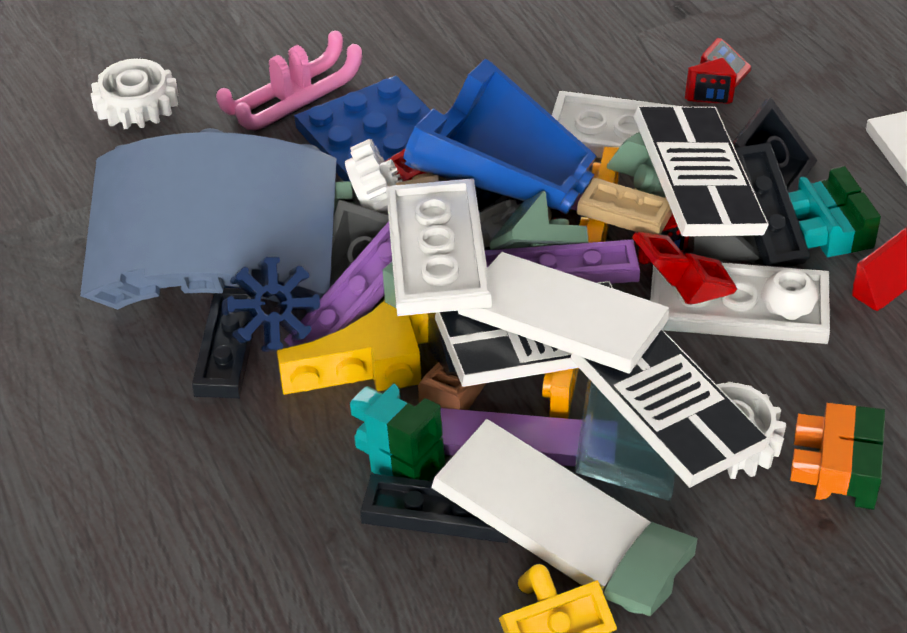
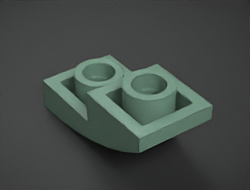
M651 522L629 548L613 573L604 591L605 599L622 605L629 612L643 613L651 616L672 594L674 576L695 556L698 538Z

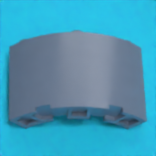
M213 128L204 129L198 133H181L153 137L115 147L114 150L107 152L96 160L80 296L118 310L141 300L159 297L160 289L181 286V290L184 293H223L224 286L239 287L237 284H231L230 280L243 267H248V273L262 285V273L258 263L266 257H279L280 262L277 264L278 284L282 285L290 276V270L297 266H302L309 273V278L298 283L290 292L292 298H306L318 294L321 299L330 288L337 158L321 152L318 147L310 144L300 145L257 135L223 133ZM275 295L269 298H265L263 296L261 297V299L271 300L280 303L279 299Z

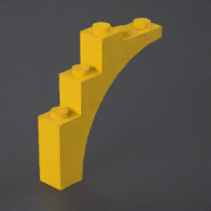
M384 300L372 312L344 329L312 342L277 350L283 395L370 379L374 380L377 391L387 390L393 384H396L398 388L418 385L421 382L418 344L428 343V313L397 316V309L385 303Z

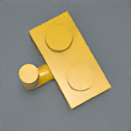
M542 564L533 565L518 579L519 589L527 594L535 592L538 602L504 614L499 618L504 633H612L617 630L598 580L558 595L548 569Z

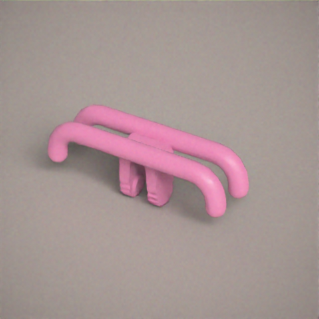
M331 31L328 35V46L325 52L317 59L308 63L309 60L306 52L301 46L296 45L288 50L289 66L282 56L276 55L270 58L269 72L271 83L237 100H233L229 89L221 88L216 94L218 105L226 114L236 116L238 123L247 130L265 128L352 80L361 65L362 49L357 44L350 45L347 48V59L343 67L322 80L311 84V79L332 67L341 54L343 36L339 31ZM275 97L281 100L280 102L270 106L269 108L253 115L251 113V110L274 99Z

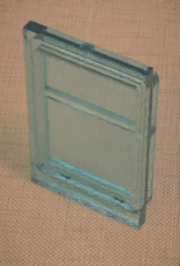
M588 379L575 462L576 473L670 501L673 495L675 471L593 382Z

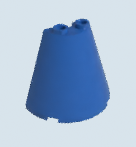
M484 59L468 74L453 107L443 115L433 108L415 125L408 140L403 159L406 160L405 164L412 169L439 175L450 180L472 178L474 179L475 187L522 201L531 198L541 191H545L547 208L561 211L566 215L578 196H582L595 174L588 170L597 156L489 60Z

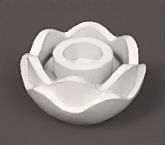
M786 269L773 274L765 282L761 293V298L765 300L769 312L782 315L789 320H795L802 315L811 313L815 303L819 300L818 290L813 280L805 273L795 269Z

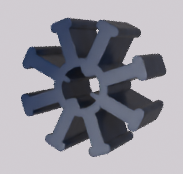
M266 257L258 263L262 273V285L248 273V267H243L231 278V284H237L251 297L250 299H234V297L229 296L222 301V314L225 316L232 312H249L251 318L242 328L232 332L233 337L240 343L250 341L252 339L251 334L260 324L264 325V345L261 347L263 352H274L284 347L283 343L280 342L279 324L292 335L291 339L294 342L304 339L311 332V326L302 324L291 313L292 310H306L307 313H311L320 308V297L318 294L306 298H292L290 292L298 283L309 278V273L302 266H297L290 270V276L282 285L278 284L277 264L280 262L279 257ZM275 295L280 301L275 307L280 308V312L278 314L274 311L267 315L261 309V306L266 304L261 302V297L269 298Z

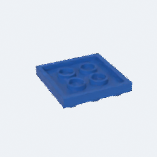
M393 76L322 105L314 106L309 110L294 115L296 128L311 145L318 147L321 152L337 158L336 173L344 182H347L350 179L345 161L352 158L350 147L372 139L381 157L386 161L406 148L415 125L431 110L397 76Z

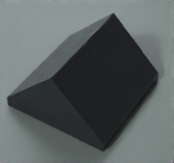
M770 97L764 100L732 144L734 148L771 143L787 191L790 193L798 189L799 178L806 177L818 160Z

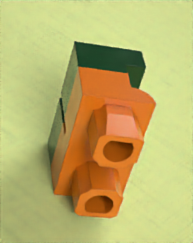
M827 403L824 417L798 413L794 445L817 448L819 452L794 449L790 481L816 485L815 499L817 500L826 499L831 493L855 497V507L874 510L882 479L885 409Z

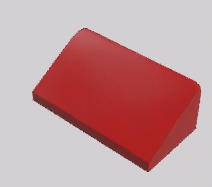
M907 227L857 263L852 296L873 310H881L907 290Z

